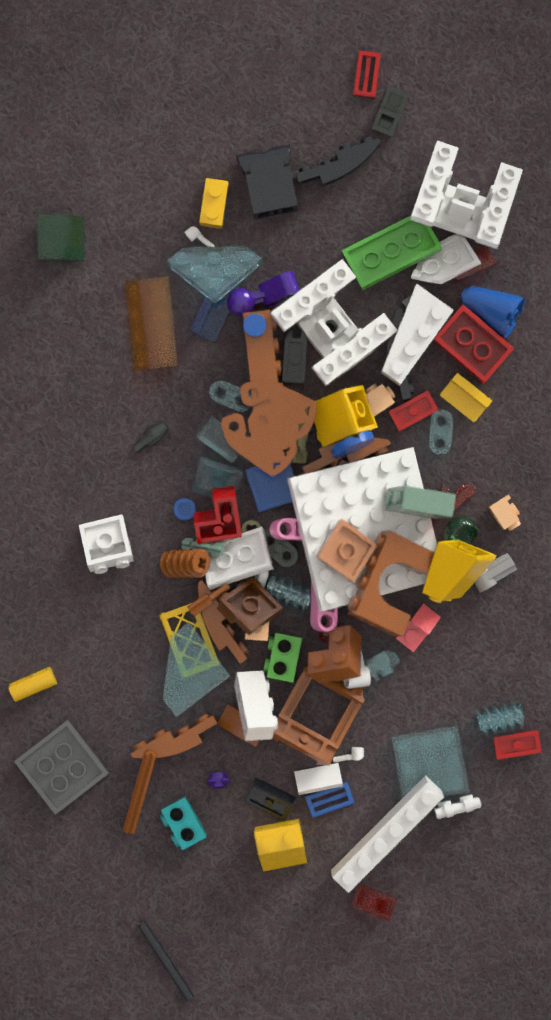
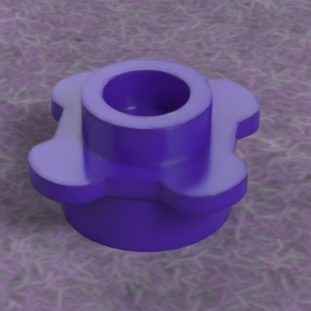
M225 772L209 774V780H207V785L212 786V789L225 788V784L230 783Z

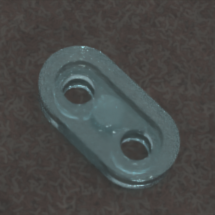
M216 381L211 385L209 394L214 402L239 412L250 409L251 406L240 405L237 402V399L241 397L240 387L225 381ZM219 388L225 390V395L222 397L216 394ZM248 391L249 397L252 398L251 393Z
M446 410L436 411L430 419L429 448L437 455L447 453L452 445L453 417ZM439 417L445 418V425L441 426L437 423ZM438 439H441L444 442V446L442 448H438L436 446V441Z

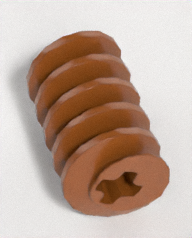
M203 549L165 551L160 559L161 571L168 578H201L205 576L210 567V557Z

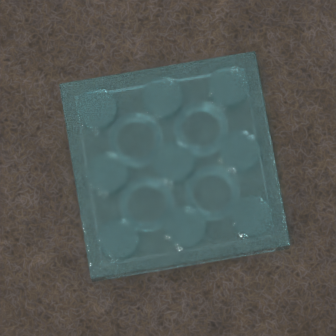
M458 725L391 737L402 798L425 775L442 790L443 796L469 792Z

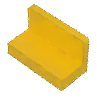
M459 373L453 377L440 394L443 399L472 422H475L492 402L490 398Z

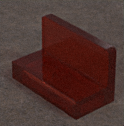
M484 245L473 250L481 264L453 278L455 284L497 264L496 258L493 259L488 246Z

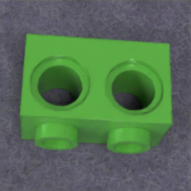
M276 632L275 637L270 636L268 650H272L270 659L266 658L263 672H268L267 678L294 682L302 641L301 637ZM283 639L288 640L291 643L290 650L281 652L278 649L279 641ZM277 662L285 663L287 666L285 673H275L273 670L274 664Z

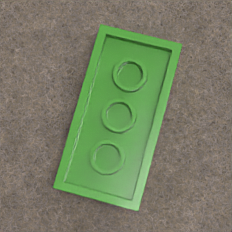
M411 216L343 249L342 254L356 276L362 291L442 251V246L431 226L410 220Z

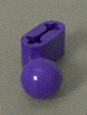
M288 271L259 284V290L250 292L244 288L233 290L228 295L227 307L234 315L243 316V313L252 312L256 304L264 302L265 307H270L290 299L300 291L294 272Z

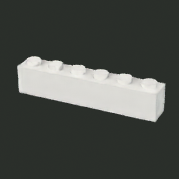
M425 775L331 870L332 878L349 893L444 798L442 790Z

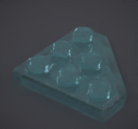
M247 246L182 248L167 260V266L214 303H217L262 264V258Z
M189 622L171 635L163 700L177 717L230 676Z

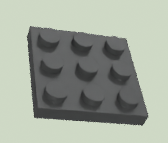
M69 720L14 761L55 815L109 774L108 770Z

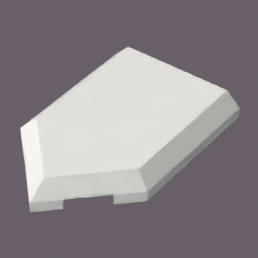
M454 234L439 242L442 246V251L418 262L411 279L443 284L480 265L481 262L465 236Z

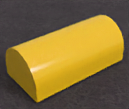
M47 667L10 683L8 689L14 701L17 702L56 685L57 681L51 667Z

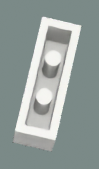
M263 671L237 672L234 688L245 741L272 739L274 730H277V717L272 714L274 706L273 699L269 698L268 695L270 690L269 680L265 679Z

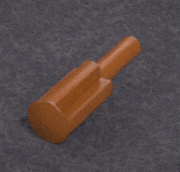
M226 583L210 595L207 593L187 606L190 613L195 617L212 605L214 599L228 591L230 586Z

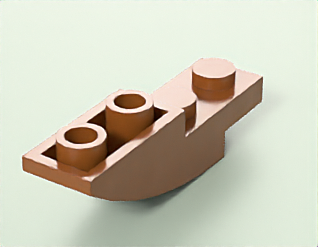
M375 438L371 444L352 454L334 458L331 449L339 443L336 442L318 449L322 458L302 467L304 474L323 470L322 468L328 465L335 467L344 462L342 459L344 457L347 458L349 463L367 459L366 456L372 453L378 456L388 451L387 446L391 443L387 439Z
M203 580L198 583L199 598L206 593L210 595L216 591L215 589L210 590L207 583ZM214 599L213 604L202 611L207 630L219 651L228 646L241 664L248 658L245 655L248 653V650L241 641L237 643L232 637L235 632L228 623L225 625L222 623L226 618L217 610L219 602L217 599Z
M206 713L195 720L197 722L195 726L189 728L186 725L176 731L178 734L176 737H174L171 730L165 732L162 729L153 734L154 739L147 744L143 740L133 746L135 751L131 752L132 758L143 759L144 752L150 750L156 752V758H161L189 750L203 743L199 734L217 724L218 721L214 715L209 717Z

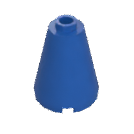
M472 285L469 288H465L460 296L462 305H465L499 336L507 338L515 328L517 316H521L525 305V298L519 295Z

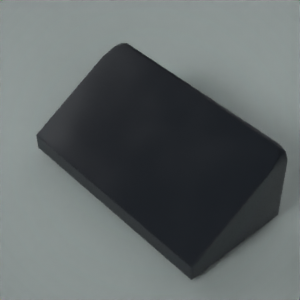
M256 777L244 802L285 821L296 797Z

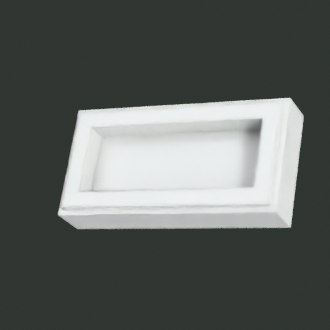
M338 763L294 772L299 795L343 786Z

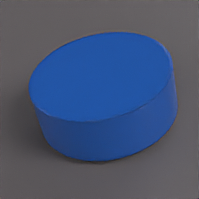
M251 314L244 320V330L251 337H259L266 330V321L259 314Z
M181 498L174 505V514L180 520H190L193 518V513L196 512V506L192 500Z

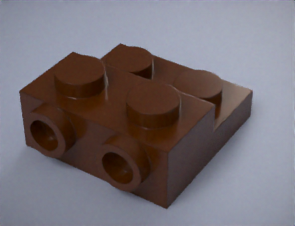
M254 577L246 582L244 580L241 581L232 592H225L219 598L217 610L231 624L236 622L248 635L279 615L283 610V607Z

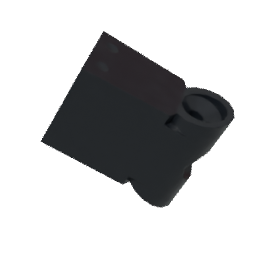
M290 144L273 147L265 153L249 152L235 155L246 178L254 220L298 211L289 166Z

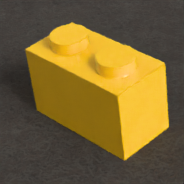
M206 178L200 226L223 228L229 189L228 181Z

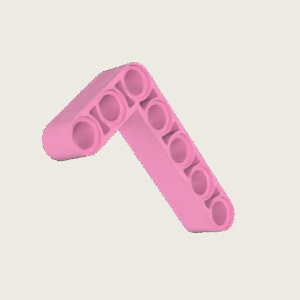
M279 519L273 521L270 525V534L273 538L302 541L297 519ZM282 523L286 526V533L284 535L281 534L279 529ZM311 579V626L319 632L331 631L337 625V608L319 611ZM323 615L327 619V624L325 627L321 625V618Z

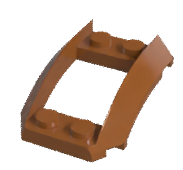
M305 667L277 718V730H274L273 738L276 742L280 740L316 760V765L329 766L365 700L363 698L364 687L347 689L343 680L321 683L350 700L328 740L291 719L311 679L315 680L308 674V667Z

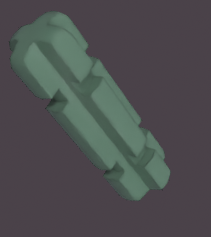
M192 538L182 540V550L203 549L208 555L212 553V556L221 557L225 552V546L220 543H215V545L213 542L197 544V539L196 541Z

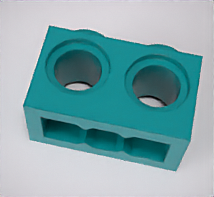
M186 796L161 809L163 814L160 815V818L165 827L170 826L173 832L170 836L176 847L180 846L184 850L207 837ZM174 808L181 809L183 817L179 820L173 819L170 814L171 810ZM184 828H190L193 830L194 836L188 840L184 839L181 831Z

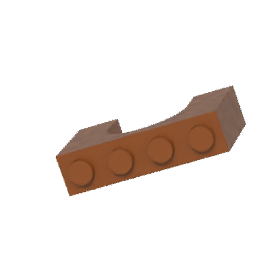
M382 531L375 539L377 547L365 564L367 566L365 573L357 582L358 590L356 595L351 598L348 604V608H350L348 615L394 637L403 636L411 615L390 606L383 600L379 591L380 576L389 565L394 563L419 575L428 574L435 552L392 531Z

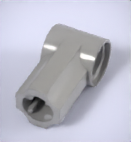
M506 553L495 559L475 581L474 584L480 593L497 584L498 580L517 570L509 554Z

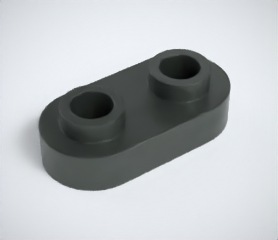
M266 530V538L272 537L270 530ZM273 538L274 544L268 545L270 557L283 567L294 565L298 560L296 548L287 540ZM286 551L291 553L289 560H284L282 557Z

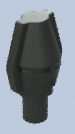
M163 420L149 426L142 433L141 440L133 445V448L139 453L146 446L152 447L158 444L169 431L168 426Z

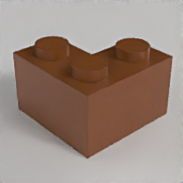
M351 625L336 627L329 631V649L308 653V674L319 684L361 677V634Z

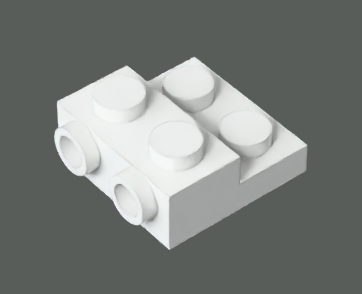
M122 514L79 525L90 572L94 571L96 574H102L107 572L109 567L126 568L130 565L129 562L134 561Z

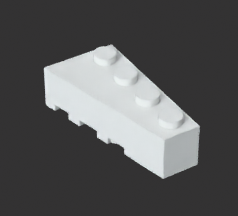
M416 284L381 372L399 386L453 312V309L418 284Z

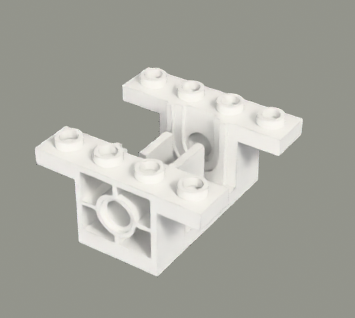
M437 141L410 220L431 227L433 225L497 249L522 169L501 162L494 185H491L486 198L479 195L480 191L458 184L456 188L448 185L453 173L451 169L458 147Z
M343 259L271 312V316L284 332L295 323L304 331L308 340L323 358L312 369L325 386L335 378H340L398 331L384 313L365 328L358 329L334 299L339 290L356 278ZM327 323H330L335 327L334 333H332L331 330L328 328V326L326 325Z

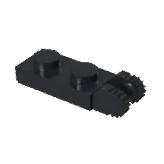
M293 325L287 329V337H285L282 383L304 384L307 339L302 329H300L301 338H292Z

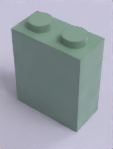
M410 486L388 488L384 498L385 511L431 519L453 517L456 494Z

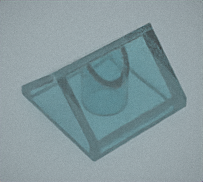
M201 457L192 491L213 498L212 489L235 486L237 498L245 471Z

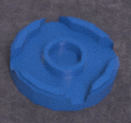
M370 431L361 432L357 437L346 438L334 445L331 453L334 458L347 456L368 446L375 438Z

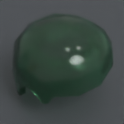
M457 517L449 521L445 526L443 538L445 541L458 539L470 544L477 538L479 529L471 519ZM461 529V533L457 535L456 532Z

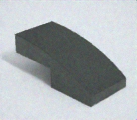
M388 86L372 129L392 137L409 94Z

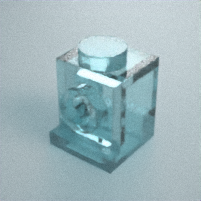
M386 649L364 660V664L369 668L373 681L379 680L377 676L379 674L382 677L394 672L393 667L400 663L395 651L391 652L390 649Z

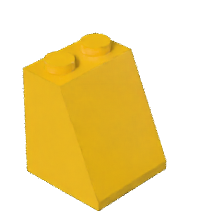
M363 385L343 389L315 401L316 415L314 423L317 429V438L321 442L322 447L357 436L361 432L378 428Z
M458 539L438 542L422 593L429 595L430 600L442 603L444 600L452 601V599L461 598L492 564L496 555Z
M299 819L255 827V839L263 871L307 863Z

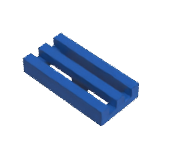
M344 782L342 787L322 790L305 796L312 818L354 804L347 782ZM345 788V792L314 803L311 802V799ZM348 796L349 800L316 812L314 811V807Z

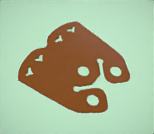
M258 380L247 382L240 388L242 401L245 405L252 406L264 402L265 399L270 400L268 405L265 404L254 408L248 418L251 436L246 437L244 417L238 413L224 417L221 421V427L227 443L235 451L270 476H275L282 472L294 458L297 451L296 441L307 435L310 431L316 415V402L272 381ZM254 388L258 391L256 398L249 397L248 391ZM310 406V409L308 410L309 415L307 416L304 409H307ZM260 416L267 418L266 425L261 426L258 424L257 420ZM235 421L239 424L237 431L229 429L231 422ZM303 423H305L304 426H301V430L299 431V430H298V429H299L298 424H303ZM289 447L290 449L289 451H287V456H285L283 450ZM273 462H280V465H277L276 468L273 469Z

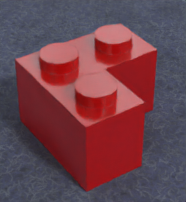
M235 486L212 489L215 509L193 513L197 544L242 537Z

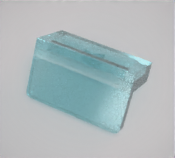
M211 417L203 430L196 436L197 439L232 464L240 455L227 443L221 422L214 417Z

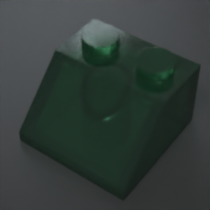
M37 214V252L39 262L85 261L83 216Z

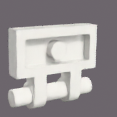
M472 794L460 797V802L452 804L451 800L438 803V808H434L436 818H449L455 814L471 812L473 809L481 808L480 799L478 797L473 798Z

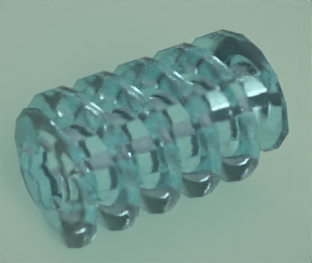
M276 572L271 575L266 591L273 598L276 596V601L279 604L284 599L285 607L293 603V610L296 611L299 606H302V613L304 614L311 600L310 585H307L302 590L301 582H298L294 587L293 579L285 583L284 575L276 580Z
M518 700L517 707L511 701L509 709L502 703L500 711L495 705L492 706L491 713L486 707L483 708L482 715L478 710H475L479 730L483 731L486 737L489 734V729L494 734H497L498 727L503 732H506L507 725L512 730H515V723H518L520 728L524 726V715L520 700Z

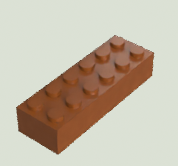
M270 310L243 313L244 320L251 314H259L266 321V330L261 336L251 337L245 332L250 382L268 380L283 386L282 383H278L277 376H281L280 360H275V354L279 353L278 338H273L272 331H277L276 321L271 316ZM252 388V398H256L258 391ZM265 399L264 402L253 405V410L256 407L268 405L270 400ZM260 416L257 420L258 424L261 426L266 425L267 418Z

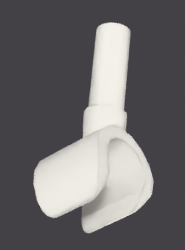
M190 227L185 231L191 242L198 238L211 250L214 248L215 245L207 240L196 227Z
M352 747L351 754L333 757V762L360 760L364 757V748Z

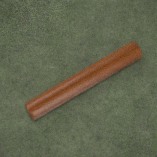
M146 750L144 752L123 827L125 833H135L156 759V752Z

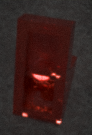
M464 483L454 491L457 494L455 496L454 509L477 491L473 484L467 486ZM441 484L440 492L450 493L445 485Z
M359 884L352 906L390 921L396 899L391 894L381 893Z

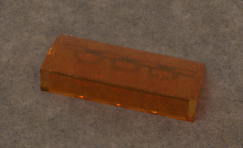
M169 276L125 282L133 370L178 367Z

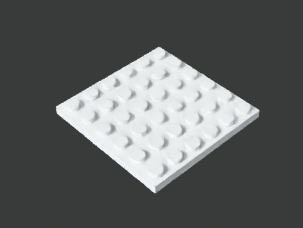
M414 447L287 479L319 611L348 605L351 598L356 595L358 590L357 582L364 575L367 568L365 565L355 582L351 583L316 558L317 553L339 519L345 520L374 542L377 535L382 531H392L433 552L436 550L437 542L431 518L385 511L384 498L388 488L410 486L424 489ZM391 564L380 576V594L385 595L425 584L428 574L419 575L401 565Z

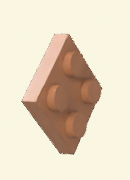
M339 519L317 553L316 558L353 583L377 545L345 520Z

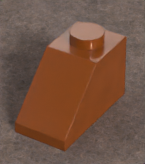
M227 704L217 724L245 741L239 710ZM251 740L246 742L254 746H257L260 740Z

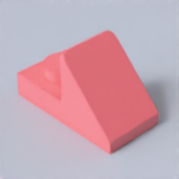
M423 603L409 620L403 636H397L396 639L414 652L424 638L430 634L441 617Z

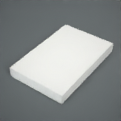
M263 527L244 532L240 538L214 542V545L215 543L223 544L225 552L221 557L212 556V553L209 555L210 567L205 577L207 586L211 590L226 583L229 584L272 570L273 565Z

